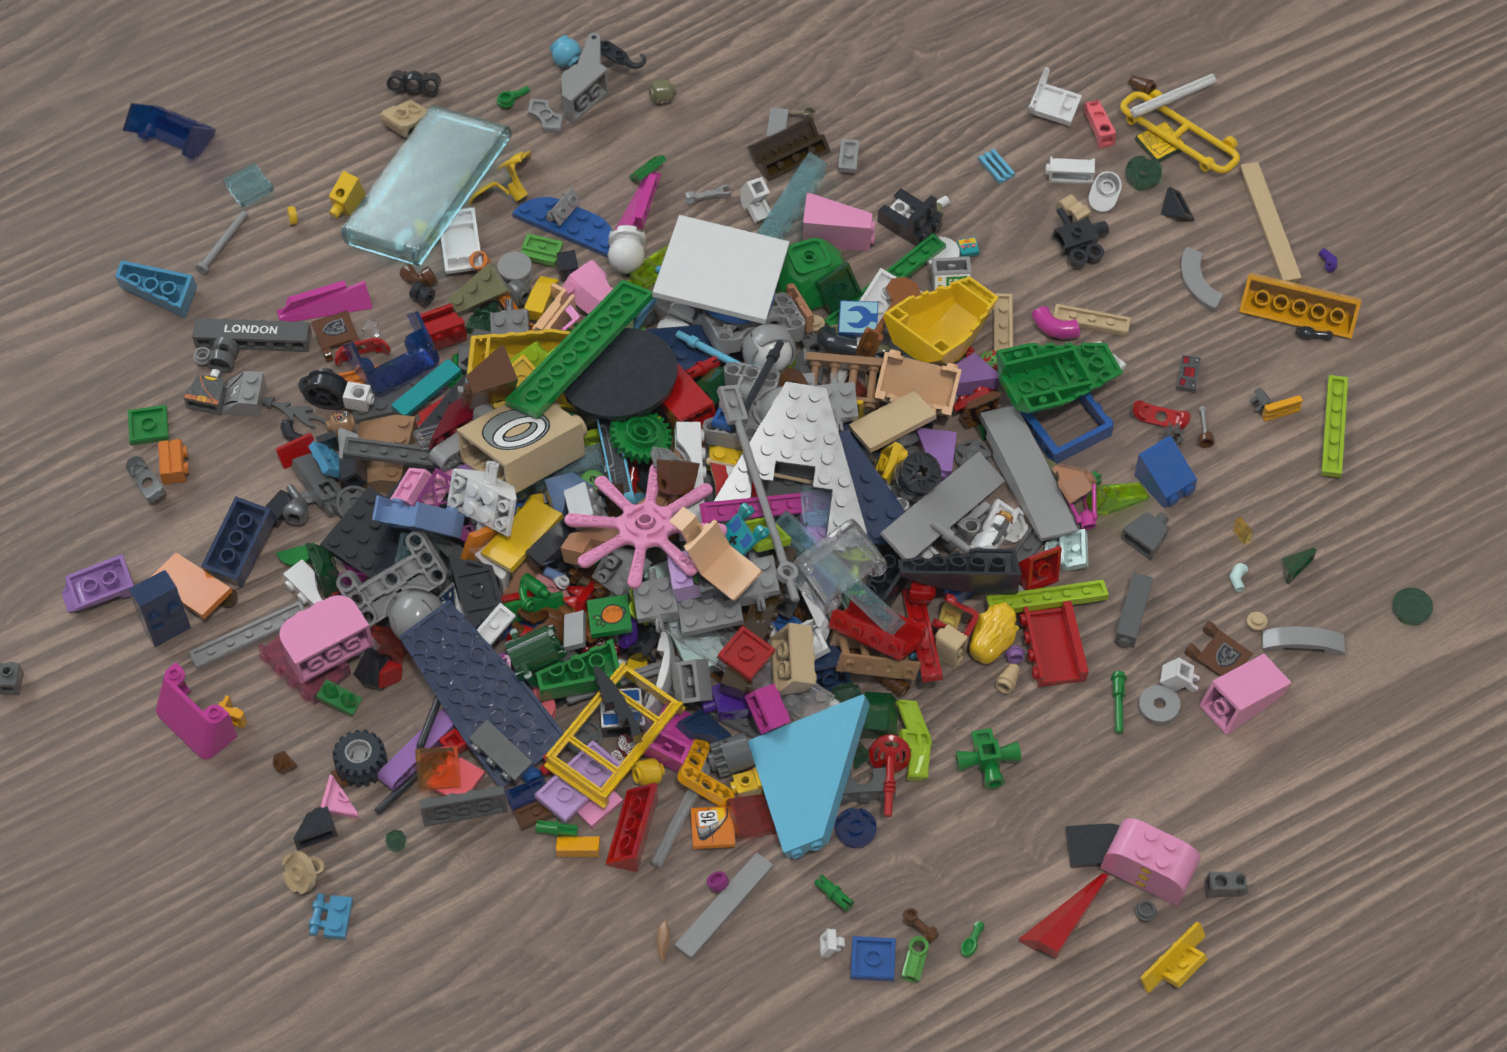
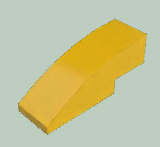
M539 277L524 308L529 310V319L538 321L548 309L554 298L551 295L552 283L558 285L559 279Z

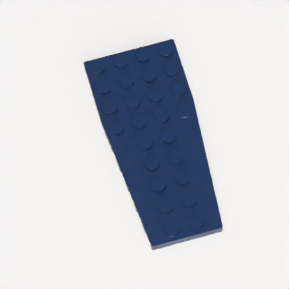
M450 600L400 635L401 641L458 732L499 787L504 786L505 789L513 781L508 782L500 774L502 771L497 766L495 768L490 766L485 760L487 757L482 752L478 754L470 746L472 743L469 737L486 720L532 761L533 767L544 759L543 756L551 750L564 734L533 691L524 681H519L515 675L516 672L508 666L506 661L498 655Z

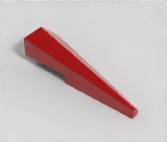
M1102 873L1021 936L1019 942L1036 952L1040 949L1050 956L1057 958L1107 881L1109 874Z

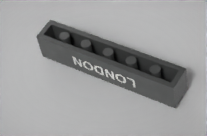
M196 318L192 338L195 348L206 347L212 349L215 338L223 336L236 341L239 346L238 350L309 352L312 332L310 323L303 321Z

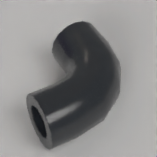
M823 326L818 330L817 341L820 347L828 353L856 355L857 339L838 336L830 326Z

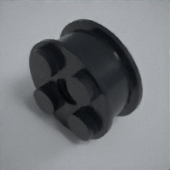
M329 368L311 371L307 376L308 384L304 386L302 391L304 398L312 405L321 409L336 410L341 408L344 404L343 394L348 382Z

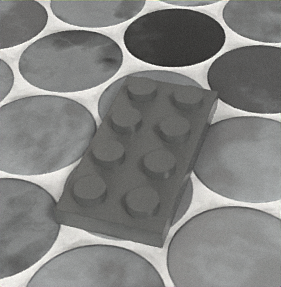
M423 372L369 384L374 394L373 405L369 406L368 412L352 409L355 425L360 424L362 421L399 415L392 409L391 404L424 378ZM430 400L416 411L429 407L431 405Z
M491 786L484 790H469L461 794L451 793L439 798L428 797L425 800L419 801L425 827L508 812L504 786Z

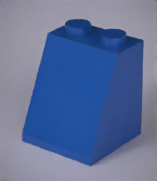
M1171 436L1166 437L1138 454L1134 476L1163 508L1175 505L1180 498L1185 495L1189 496L1195 491L1197 478Z

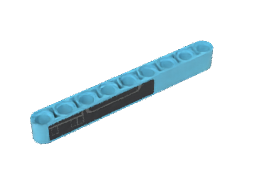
M598 418L597 424L610 482L623 483L624 497L631 504H636L627 459L623 458V453L617 454L618 448H612L613 442H609L610 436L608 433L613 421H609L607 418Z

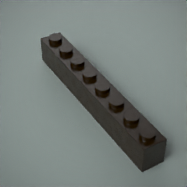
M784 546L783 549L787 561L797 567L799 558L796 557L797 549ZM771 549L769 556H774L777 570L780 563L775 549ZM779 580L781 594L765 599V611H763L762 604V611L757 610V603L751 604L743 626L764 641L770 639L773 628L770 626L772 621H777L780 610H777L778 605L783 604L786 597L784 589L787 585ZM727 666L720 684V692L743 699L745 693H750L753 681L749 682Z

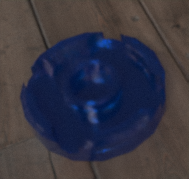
M848 808L842 811L835 822V834L840 843L854 849L869 845L874 840L877 832L875 818L870 812L862 808Z

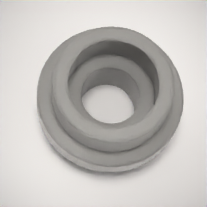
M206 347L197 348L193 355L195 363L207 365L211 351Z

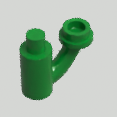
M529 573L521 577L519 596L522 602L521 609L531 612L536 603L533 598L527 596V590L537 597L543 596L545 599L550 597L551 592L547 590L545 584Z

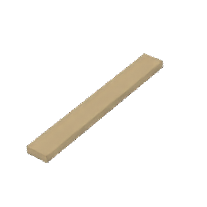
M1254 162L1240 165L1242 177L1280 279L1293 283L1301 282V274L1259 163Z

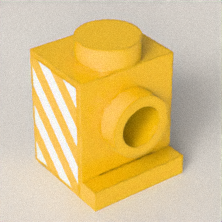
M756 767L751 771L732 775L733 781L730 782V788L733 794L737 795L738 801L763 795V788Z

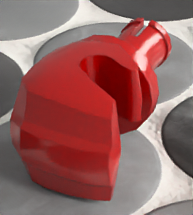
M911 580L910 602L920 604L932 602L936 595V587Z

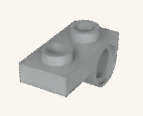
M986 501L980 506H975L967 517H962L958 521L957 531L964 538V541L972 543L976 534L980 533L981 523L985 521L991 510V505Z

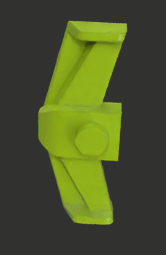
M898 699L895 704L899 708L906 729H901L898 734L908 743L911 751L906 780L922 781L928 778L930 750L932 746L931 734L927 729L918 702Z

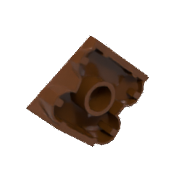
M992 391L969 401L960 412L958 421L962 422L966 428H974V425L981 423L979 419L980 413L999 409L1001 393Z

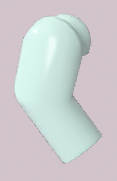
M1242 563L1236 564L1229 576L1236 592H1241L1245 589L1241 578L1245 575V572H1248V567Z

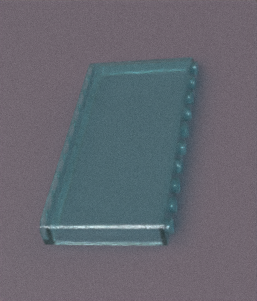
M431 106L403 146L400 147L395 157L390 161L387 168L381 173L368 194L362 199L349 220L343 225L341 234L345 244L420 266L511 138L512 132L510 127L439 106Z

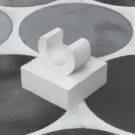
M827 929L820 936L821 957L829 958L834 952H840L841 947H845V938L836 937L835 929Z

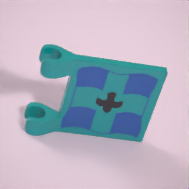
M747 503L741 504L737 514L725 525L727 527L725 537L730 546H733L743 556L758 541L770 534L768 528H764L762 525L756 526L752 533L743 520L751 516L755 511Z

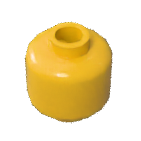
M655 758L637 761L632 769L633 779L640 786L651 783L659 784L662 781V776L665 774L663 764L659 763Z

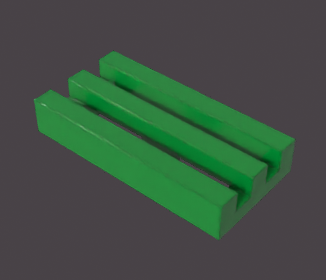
M657 155L629 175L632 182L642 180L667 161L665 156Z

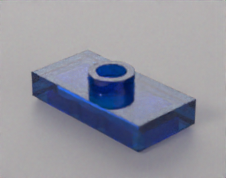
M543 776L505 790V797L512 812L537 801L535 794L546 784Z

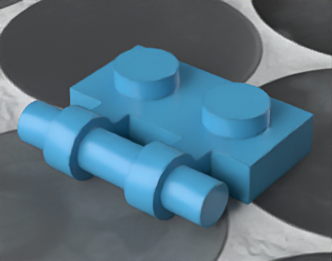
M313 441L308 447L312 452L313 458L318 462L320 471L326 476L340 477L339 462L341 461L338 453L334 449H329L325 444Z
M318 893L316 900L312 904L313 916L309 920V935L317 936L318 930H324V938L346 940L353 898L331 895L330 903H325V895ZM322 912H328L326 921L320 920Z

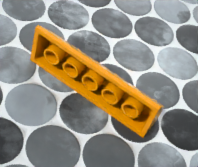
M1249 272L1239 312L1296 326H1309L1317 331H1331L1334 335L1352 339L1362 299Z

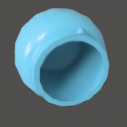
M567 35L557 39L549 48L554 62L563 68L568 66L571 68L573 65H576L581 55V47L578 42L572 38L570 39Z

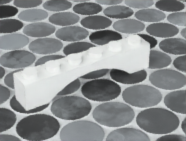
M676 422L674 430L675 449L685 461L700 463L695 489L703 484V478H706V466L702 464V460H705V448H702L701 441H704V430L701 429L700 422ZM704 499L686 508L697 517L700 523H702L699 504L704 503ZM679 534V541H685L682 534Z
M300 560L283 573L285 587L290 592L294 591L297 594L298 600L303 605L307 604L309 607H312L316 602L323 601L318 593L315 571L303 560ZM369 626L374 646L370 648L376 650L382 645L380 636ZM365 650L358 653L357 655L360 658H362Z

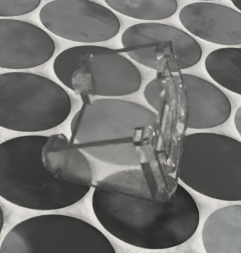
M854 519L844 522L797 557L793 563L798 569V575L794 580L795 586L825 615L831 610H836L841 603V594L867 574L873 577L881 576L887 569L886 560Z

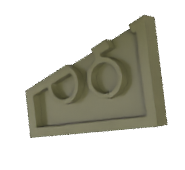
M489 263L448 300L452 303L455 311L461 315L480 307L482 303L496 300L498 296L507 295L512 292L494 265Z

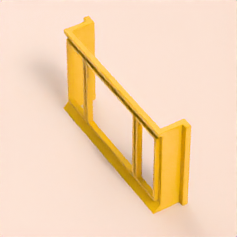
M624 662L610 677L613 683L616 685L625 676L667 706L658 717L619 690L629 706L654 722L642 737V742L637 743L619 767H616L574 737L601 704L602 698L600 692H598L546 754L547 763L544 765L546 769L602 809L608 806L610 794L675 714L681 715L686 709L683 706V702H679L626 666ZM568 742L613 773L601 788L557 758Z

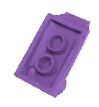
M123 554L65 576L66 585L62 596L68 612L79 611L118 596L121 598L131 596L128 589L135 586Z

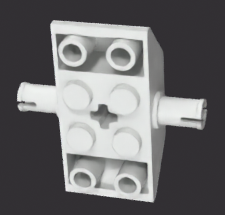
M494 461L486 462L485 472L453 469L447 506L457 508L459 512L476 520V530L488 526L506 536H511L517 498L515 487L497 478L499 463Z

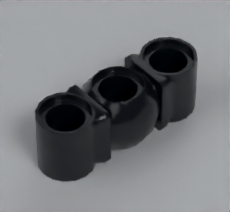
M394 70L387 80V87L394 92L399 90L404 92L406 89L413 94L420 91L421 93L434 94L437 92L442 80L440 75L434 72L429 74L424 72L422 74L415 70L408 73L407 71ZM393 78L398 79L400 83H395ZM410 80H416L418 84L415 85ZM428 81H433L436 85L432 86Z

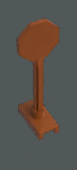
M906 277L892 278L885 288L890 301H892L887 311L909 296H920L921 292L917 283ZM883 317L874 330L866 327L857 346L855 356L861 354L865 357H875L884 337L881 334L886 327Z

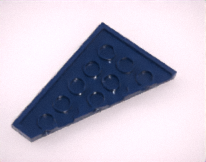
M839 432L867 531L866 536L848 534L846 548L889 545L880 533L906 511L850 432Z

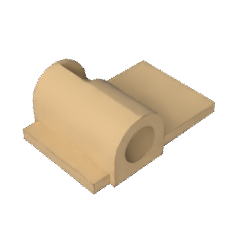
M409 100L383 110L380 113L382 124L403 137L410 139L415 135L418 123L431 117L433 113L414 101ZM412 127V128H413V131H412V133L409 135V134H408V131H409V129Z

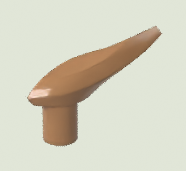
M666 920L659 923L657 932V949L661 962H665L666 950L670 940V931Z

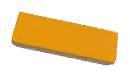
M600 836L557 837L556 856L599 857Z

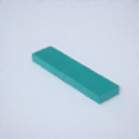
M449 359L445 360L391 404L392 409L399 415L410 416L462 373L461 369Z

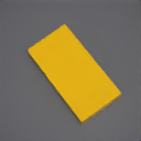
M531 498L514 516L511 536H506L499 532L480 552L481 556L513 573L528 557L525 551L564 518L563 514Z

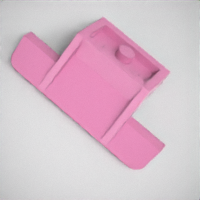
M409 468L392 495L391 500L392 498L402 499L404 504L412 506L432 474L426 469ZM452 468L447 471L439 469L452 477ZM437 474L433 480L435 489L445 487V479ZM447 488L436 491L438 503L444 498ZM433 492L425 493L421 501L428 505L434 504Z

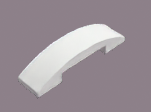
M663 631L661 632L657 648L663 660L656 686L668 694L672 683L671 664L675 663V651L670 636ZM646 692L643 707L655 713L662 702Z

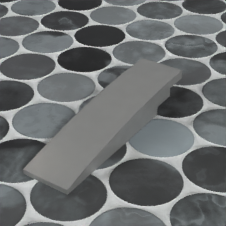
M1014 406L980 413L979 419L987 431L986 439L994 451L993 458L1040 541L1077 533V527L1062 493L1021 413L1015 410Z
M978 452L883 530L880 535L902 559L914 558L941 536L939 532L930 526L934 520L947 529L951 528L1002 485L1005 480L983 455Z

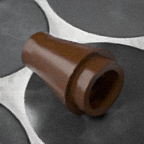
M1132 75L1129 79V85L1139 92L1149 95L1153 90H1156L1157 84L1152 79Z

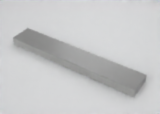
M301 601L293 603L188 651L198 671L280 633L283 623L297 612L304 611L305 608Z
M756 852L732 879L727 888L716 897L677 941L675 948L692 960L772 870L773 864Z

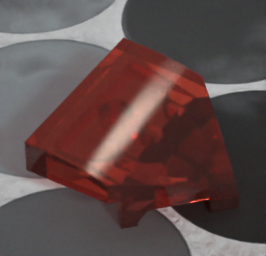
M372 625L370 628L371 635L381 645L378 653L391 655L395 663L401 664L408 651L403 642L393 634L390 627Z

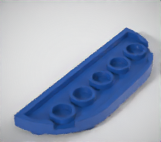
M540 197L522 203L512 213L515 219L608 258L610 248L608 238L612 229L602 217L577 206L566 220L558 226L556 220L549 221L546 216L547 212L560 199Z

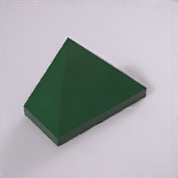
M1313 547L1282 558L1285 582L1288 585L1314 560L1317 549Z

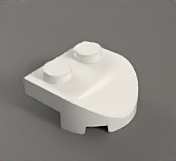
M1000 499L994 501L980 533L985 530L995 515H1001L1012 524V528L1001 545L1014 544L1021 540L1028 530V524L1025 523L1023 517L1025 514L1019 507L1013 509Z

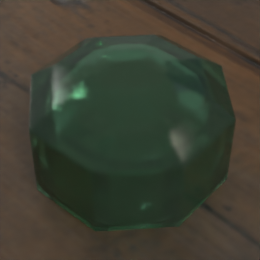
M392 830L387 833L385 839L389 850L395 852L404 849L407 842L406 836L400 830Z

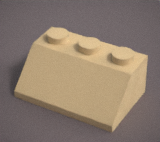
M789 623L770 637V645L776 649V652L771 657L772 679L780 696L805 692L816 684L817 675L814 668L815 654L813 653L814 636L812 634V626Z

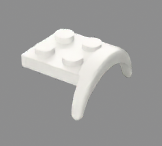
M1046 67L1043 70L1033 99L1028 107V113L1071 126L1082 95L1046 84L1050 71Z

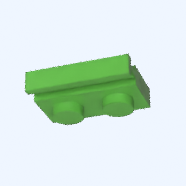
M527 233L521 253L526 254L532 262L555 267L557 261L556 253L562 251L563 241Z

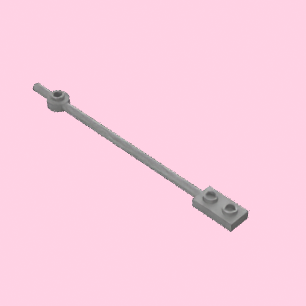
M738 385L719 386L717 393L727 424H735L780 563L776 570V577L787 585L792 602H796L800 599L794 583L798 575V569L793 563L787 561L743 425V423H747L749 418Z

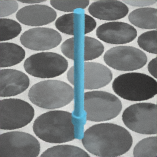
M680 330L675 335V337L686 342L693 349L698 348L711 356H716L726 364L729 362L741 363L701 342L694 335L689 336Z

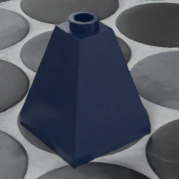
M828 638L826 642L830 652L814 662L817 679L816 684L810 688L811 697L851 689L850 673L836 671L841 651L836 646H830Z

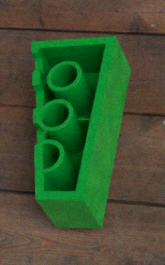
M613 638L599 647L594 646L583 654H576L565 662H558L536 672V687L540 702L599 690L593 666H598L609 678L619 667ZM621 678L620 681L615 685L616 687L621 686V680H622V678Z

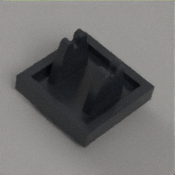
M651 622L647 626L643 623L638 626V639L628 648L623 649L620 655L625 660L643 657L647 660L648 664L656 663L657 660L650 651L654 645L658 647L661 629L660 632H656L655 622ZM663 622V623H664V628H665V630H666V628L668 627V625H667L665 622Z

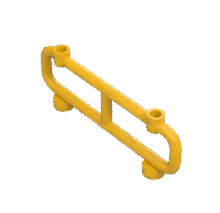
M1153 90L1149 95L1143 92H1133L1121 102L1120 109L1126 115L1128 124L1134 125L1137 122L1200 162L1199 166L1202 171L1207 172L1211 169L1221 174L1228 173L1240 162V155L1235 150L1238 143L1234 137L1227 136L1221 141L1165 105L1157 108V110L1182 125L1172 135L1141 116L1132 117L1127 106L1135 99H1141L1146 102L1163 95L1159 90ZM1189 129L1232 156L1233 159L1227 165L1219 166L1213 158L1201 155L1179 141L1178 138Z

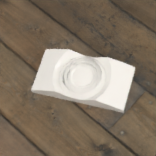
M467 208L437 212L445 273L451 274L475 270L469 263L471 254L475 251H481L475 209ZM481 256L475 261L476 267L482 266Z

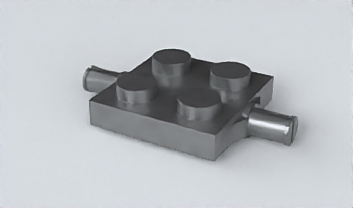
M511 298L509 300L505 299L506 310L490 313L491 334L530 331L529 310L513 309V299Z

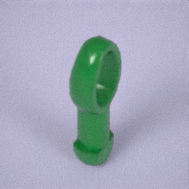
M977 921L973 925L974 929L970 937L966 938L961 944V954L964 958L972 956L977 951L978 938L985 928L982 921Z

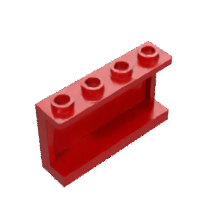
M856 594L851 597L847 609L844 611L834 609L832 611L828 626L899 661L922 644L926 630L925 626Z
M1063 601L1061 608L1029 611L1028 606L1023 607L1022 614H1019V622L1021 626H1024L1023 639L1024 643L1028 644L1029 647L1027 656L1029 662H1032V678L1036 680L1037 686L1085 682L1089 671L1072 601Z

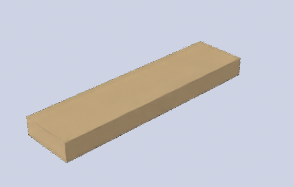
M994 293L999 297L993 308V343L995 351L1013 347V294Z
M1056 304L1053 315L1056 319L1063 321L1076 319L1079 328L1121 336H1128L1131 317Z

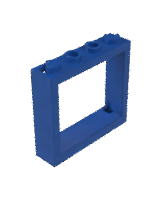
M1091 392L1084 394L1078 399L1096 420L1099 427L1060 447L1054 443L1032 413L1019 411L1039 448L1047 458L1055 463H1059L1112 436L1113 420L1106 416L1102 406L1092 398Z

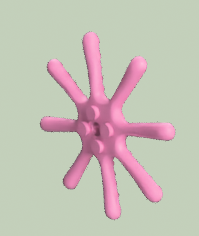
M653 464L649 470L646 498L642 504H631L605 476H599L594 481L595 486L621 508L623 514L619 517L569 513L565 516L564 521L570 527L610 528L619 531L616 537L582 554L577 560L582 568L592 566L621 546L632 545L635 547L627 584L630 588L637 589L642 583L646 551L651 547L663 549L686 575L693 576L697 574L698 570L692 560L668 539L670 535L681 534L670 523V519L682 507L687 508L708 497L713 489L710 484L703 483L668 506H658L656 504L658 495L657 468ZM718 523L724 535H726L727 527L724 524Z

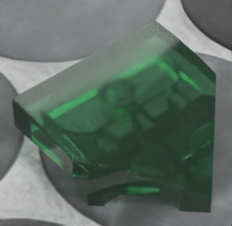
M495 301L491 302L488 307L473 309V315L470 316L465 326L466 333L472 334L474 329L491 332L490 313L501 312Z

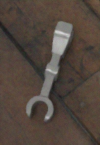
M725 184L712 191L706 190L701 193L689 191L685 194V201L688 205H691L697 200L711 199L713 197L727 199L731 197L730 187Z

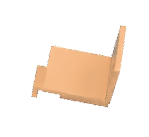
M552 283L551 295L555 300L533 326L532 330H561L572 320L565 309L571 305L576 310L575 295L571 294L568 298L567 289Z
M682 507L670 519V523L681 532L687 542L684 548L699 574L731 600L735 601L762 573L760 568L730 546L716 520L702 526L697 517L685 507Z

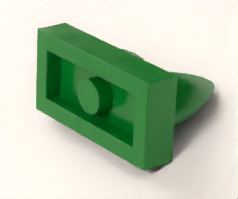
M327 679L316 695L317 700L350 717H353L363 699Z

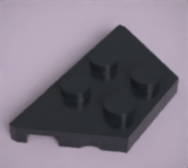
M449 555L447 559L461 612L473 627H477L493 612L499 603L503 605L493 566Z

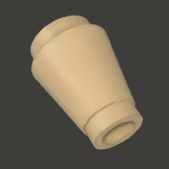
M1009 664L996 679V688L999 692L1009 694L1014 691L1020 672L1019 666Z

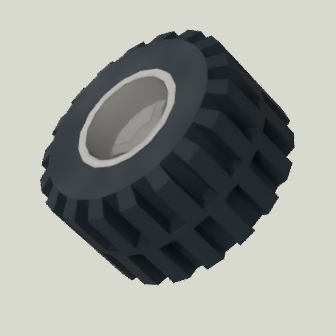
M355 730V733L347 732L346 737L341 736L339 738L340 742L335 743V749L332 752L336 772L342 781L347 780L349 786H353V784H356V787H361L363 784H365V787L370 786V782L376 783L378 781L377 775L379 771L388 763L384 744L380 737H377L373 732L369 734L368 730H363V732Z

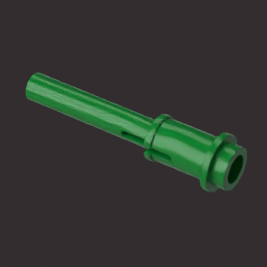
M1115 671L1111 676V681L1113 682L1112 696L1115 697L1116 734H1123V698L1126 696L1125 681L1127 680V676L1123 671Z

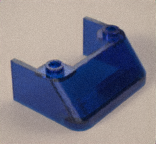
M131 103L122 131L137 133V137L148 140V138L158 139L180 148L182 155L194 159L195 156H200L212 140L216 129L160 106Z
M418 311L406 314L414 330L404 340L407 352L384 364L374 367L373 362L369 358L360 356L354 342L343 344L356 374L366 385L371 386L372 392L383 393L438 365L440 360L438 352Z

